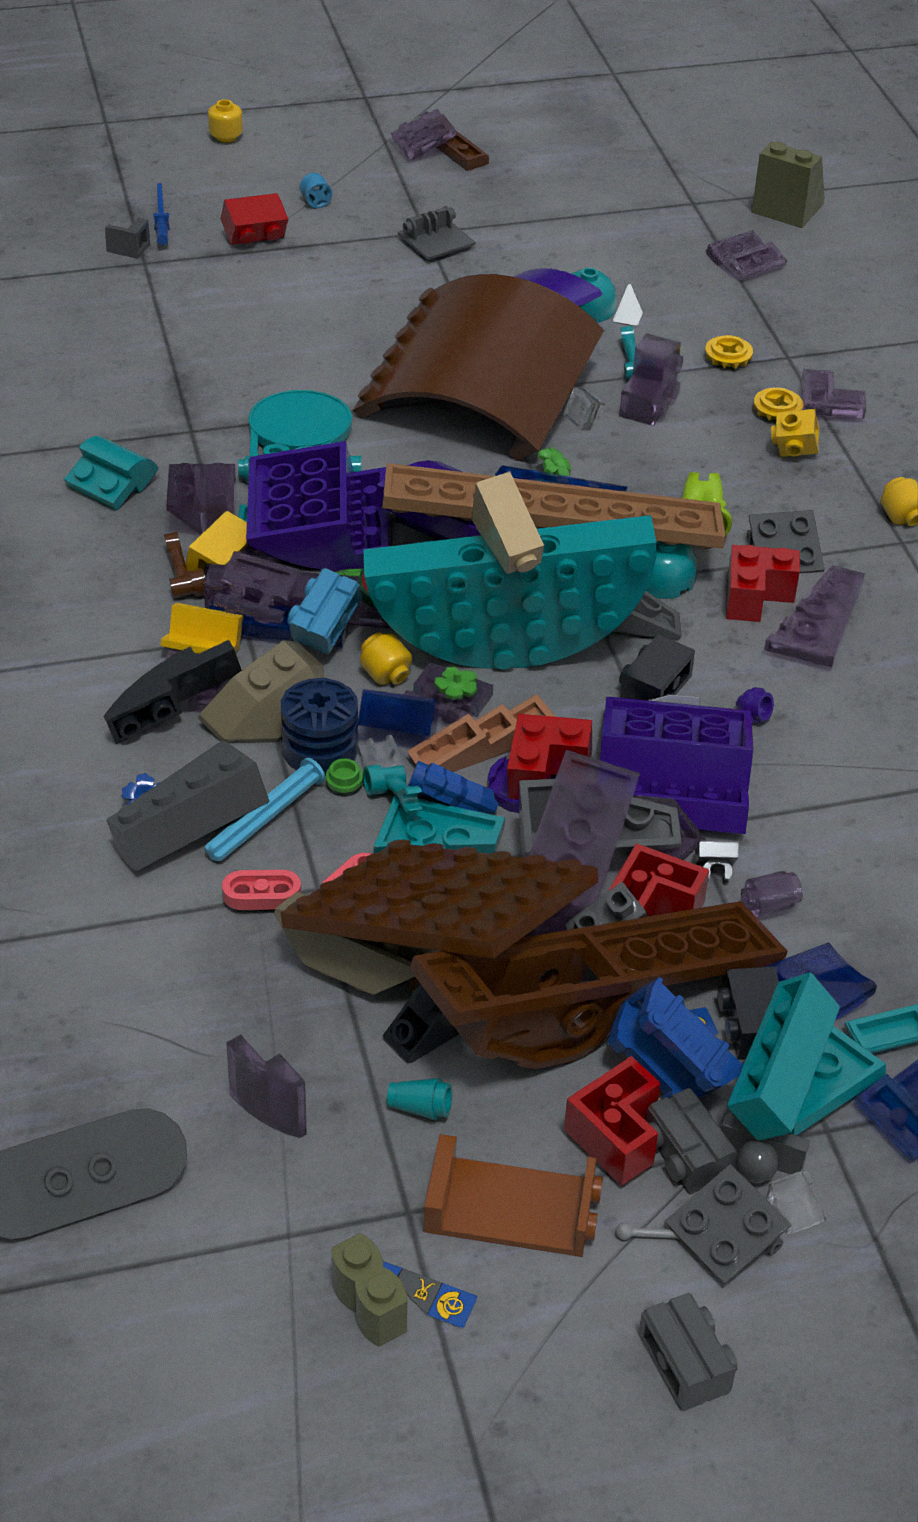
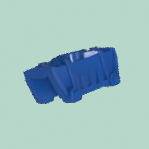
M658 977L631 994L622 1003L610 1031L609 1046L617 1054L624 1052L628 1057L632 1056L661 1083L660 1089L664 1092L663 1099L666 1097L670 1099L673 1094L688 1088L692 1089L698 1098H701L712 1090L715 1091L739 1077L745 1062L740 1063L728 1050L730 1045L726 1041L715 1037L707 1029L704 1022L685 1007L684 998L680 995L675 997L662 984L663 979Z

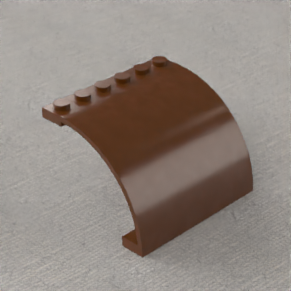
M498 274L470 275L452 280L436 289L428 288L420 295L419 305L407 316L408 322L406 326L401 328L395 335L396 342L383 354L384 361L371 373L370 377L372 380L359 392V401L353 408V411L360 418H363L380 410L387 400L402 397L442 399L484 414L517 436L509 450V453L516 461L538 452L601 338L604 329L582 308L566 297L540 284L513 276Z

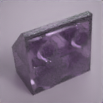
M219 462L213 464H169L166 501L168 512L200 535L226 511L236 516L235 464Z

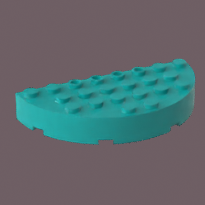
M648 515L539 528L537 531L544 544L541 563H538L536 567L529 571L519 572L517 570L506 574L482 535L363 549L365 581L375 607L388 625L407 642L434 657L460 665L485 669L505 670L544 665L576 654L606 637L631 614L640 602L651 580L656 560L657 542L652 517Z

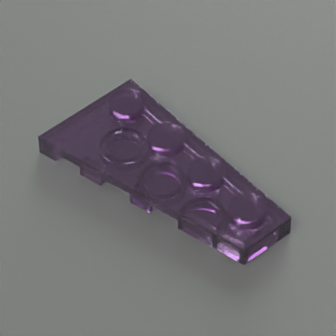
M832 565L812 587L811 594L806 599L802 598L796 605L795 612L790 617L786 616L780 623L779 630L775 634L771 633L765 641L764 650L832 667L861 591L865 573Z

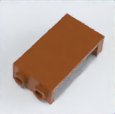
M439 1134L424 1205V1233L583 1257L585 1239L594 1241L598 1213L589 1212L591 1202L600 1203L603 1177L595 1176L597 1158L588 1157L585 1177L457 1158V1137Z

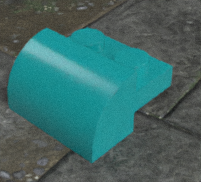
M93 436L85 440L78 447L82 456L66 475L64 481L68 487L117 511L133 490L138 493L143 491L159 468L154 461L102 436Z

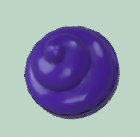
M759 687L746 690L735 702L738 709L751 711L752 723L768 720L774 708L773 696Z

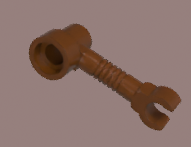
M178 533L164 534L168 555L175 574V578L169 579L174 599L193 594L195 597L208 595L203 569L187 570Z

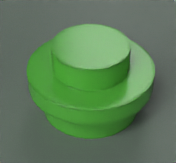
M338 759L334 761L326 772V784L336 792H352L357 790L363 783L362 770L351 759Z

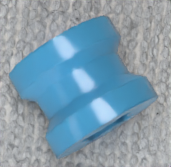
M309 173L301 180L300 192L311 207L322 208L331 201L332 189L321 174Z

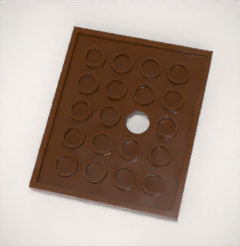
M395 840L389 842L385 849L368 855L365 861L359 865L345 869L341 876L332 881L322 883L318 890L310 895L298 898L295 904L280 912L282 928L494 959L599 882L597 866L582 865L581 861L576 859L556 862L548 861L541 855L522 858L511 856V853L506 851L488 854L477 852V849L472 847L454 850L445 849L442 844L438 843L420 846L411 845L409 840Z

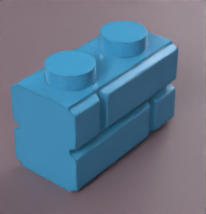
M324 568L317 579L312 577L308 581L304 591L305 598L300 606H293L287 622L294 641L308 647L311 646L313 649L324 654H329L362 600L360 584L357 581L345 576L341 577L338 573Z

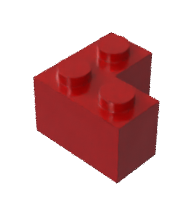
M732 545L727 574L726 619L760 622L764 601L795 603L800 574V550L756 547L753 545Z
M518 714L507 766L508 799L519 800V781L550 779L551 774L588 778L593 750L592 720Z
M636 843L608 891L620 882H623L647 912L646 917L653 916L654 914L661 915L701 908L705 902L709 869Z
M632 1056L568 1097L564 1131L591 1157L597 1158L596 1162L621 1186L654 1164L658 1132L646 1121V1115L650 1104L658 1101L661 1083Z

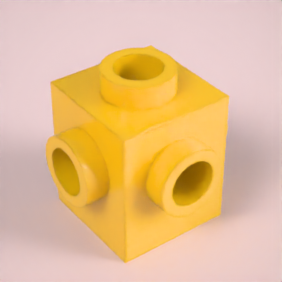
M815 409L777 412L776 425L771 426V439L773 445L778 444L781 457H796L819 453V425Z

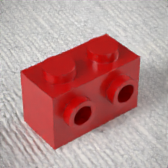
M278 193L225 199L220 218L231 245L284 238L289 220Z

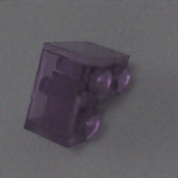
M648 333L645 334L635 348L633 375L621 391L619 417L654 426L661 415H666L670 401L677 398L680 390L677 374H679L683 365V356L680 355L681 342Z

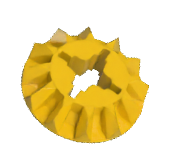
M718 336L710 339L705 346L706 359L712 360L713 365H723V368L731 366L736 369L738 365L746 366L748 361L752 360V346L744 339L736 336Z
M767 388L759 391L754 397L753 409L758 411V416H767L768 421L777 420V412L802 410L803 408L801 397L785 388Z

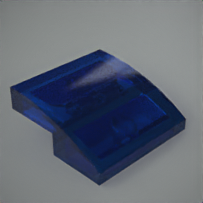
M917 1059L894 1078L886 1074L854 1098L855 1103L911 1162L918 1159Z

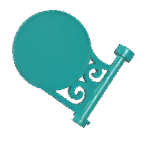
M312 390L283 391L263 398L252 407L249 413V431L251 433L250 456H245V459H238L239 479H245V482H249V461L251 456L259 455L258 443L265 446L263 454L343 442L349 436L352 429V414L349 407L332 395ZM350 456L353 471H362L361 456Z

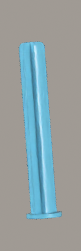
M311 758L303 759L297 771L267 794L269 802L240 816L206 844L205 852L209 855V858L214 862L222 861L311 786L323 783L325 774L321 766Z

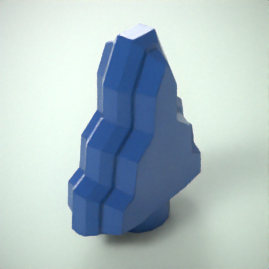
M418 761L408 786H419L422 793H418L417 797L435 803L487 814L495 813L498 807V803L494 799L493 790L470 781L435 763L428 765Z

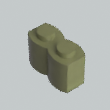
M360 1233L331 1248L333 1289L338 1299L347 1308L355 1312L356 1322L362 1334L371 1343L380 1347L407 1332L408 1298L406 1289L401 1280L392 1271L383 1267V1259L377 1246Z

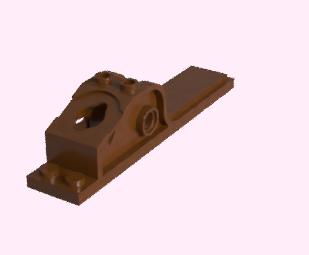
M742 901L523 937L494 959L445 951L416 955L413 957L410 970L475 1055L494 1059L497 1056L517 1061L516 1064L518 1066L539 1069L577 1060L594 1050L611 1031L622 1003L631 994L658 977L662 978V984L667 986L724 975L727 969L758 968L782 964L788 950ZM587 967L598 977V980L580 983ZM547 970H550L546 975H544L543 977L540 978V976H541L544 972H546Z

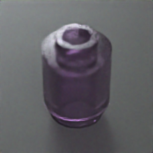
M783 870L747 879L744 888L741 890L742 902L756 917L791 909L795 906V903L801 902L803 897L802 886L798 876L794 872L786 873Z

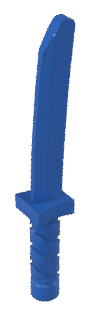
M157 183L158 213H153L155 220L154 230L157 232V242L160 245H165L168 242V230H170L168 222L169 213H164L162 183Z

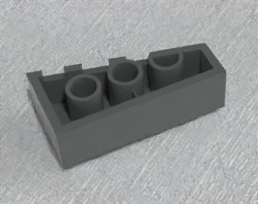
M222 740L139 798L121 808L117 813L106 819L121 859L135 871H138L269 802V798L257 763L225 740Z

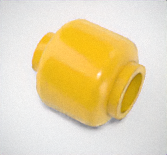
M227 99L217 101L216 104L208 109L209 133L220 142L226 143L236 140L243 131L242 109Z
M897 477L891 480L883 488L880 500L881 505L894 524L917 525L918 482L915 479Z
M375 633L362 644L360 648L362 652L360 664L376 683L386 685L392 682L394 685H397L410 674L409 667L412 663V654L393 633Z

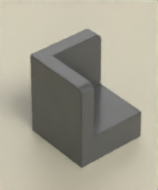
M137 218L128 229L108 224L105 227L107 252L138 259L150 246L149 221Z

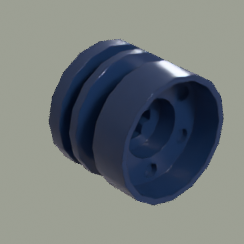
M313 678L298 682L285 691L281 699L283 758L288 765L297 771L303 759L311 758L321 766L326 776L327 770L334 761L338 759H351L355 761L359 753L358 699L352 689L340 681L327 678Z

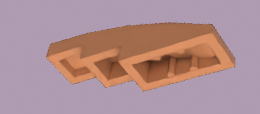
M536 694L511 710H508L502 704L477 720H474L470 714H467L409 749L407 753L415 765L418 761H421L428 765L435 763L452 772L461 770L511 750L518 714L553 717L555 715L539 695Z

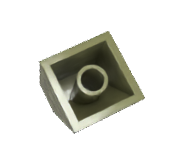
M770 142L759 154L752 213L803 228L824 204L822 156L815 155L809 150H798L788 147L782 142Z

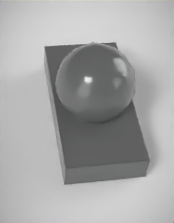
M725 1114L721 1130L738 1152L736 1160L737 1169L746 1180L753 1183H763L771 1180L777 1170L799 1178L801 1177L810 1140L788 1133L784 1136H775L758 1141L736 1116Z

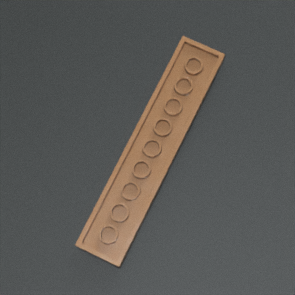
M387 463L382 508L391 509L397 513L410 511L425 513L431 517L444 515L472 521L476 482L494 476ZM513 478L536 529L651 515L656 541H662L668 545H677L679 543L695 545L702 549H711L712 547L723 549L726 537L721 505L717 502Z

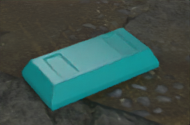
M918 1004L846 1021L844 1025L852 1039L872 1054L918 1043Z

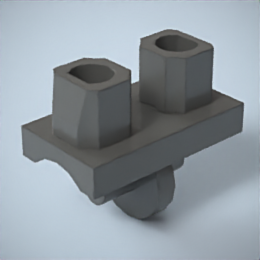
M620 882L564 923V927L566 930L643 918L647 916V912L625 884Z

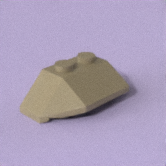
M283 640L236 674L199 714L198 719L220 741L225 740L227 743H234L235 741L248 743L278 742L282 739L281 699L285 691L294 684L307 679L325 678L323 665L299 642Z
M296 892L275 908L274 915L281 927L280 912L295 904L298 898L306 896V894ZM282 928L304 965L318 970L322 975L334 977L350 984L358 991L368 992L372 995L415 977L410 970L413 957L435 952L425 948Z

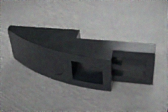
M227 640L195 655L190 646L161 662L127 688L104 715L115 743H121L181 714L180 702L225 682L242 671L230 641Z

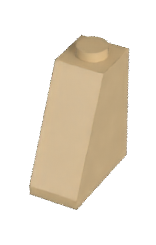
M511 472L476 482L472 521L506 574L517 570L519 572H526L536 567L538 563H541L544 544Z

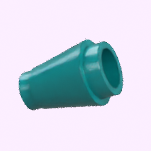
M441 1078L391 1082L387 1091V1105L389 1108H396L435 1121L439 1117H448L450 1114L453 1098L451 1083L442 1082Z

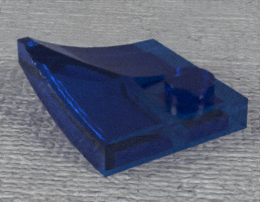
M829 942L764 966H775L779 982L811 972L839 1004L840 1009L836 1019L847 1014L873 996L877 988L874 981L854 969Z

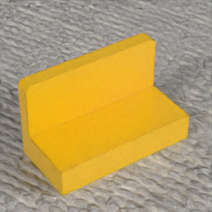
M226 511L189 546L186 559L187 570L204 569L208 564L219 570L226 568L248 546L246 540L247 522Z
M175 603L172 605L169 633L161 638L160 646L177 650H184L191 646L194 653L199 654L229 640L236 652L240 649L243 615Z

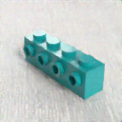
M811 972L778 982L727 1103V1107L758 1141L775 1136H784L792 1132L840 1009L839 1004Z

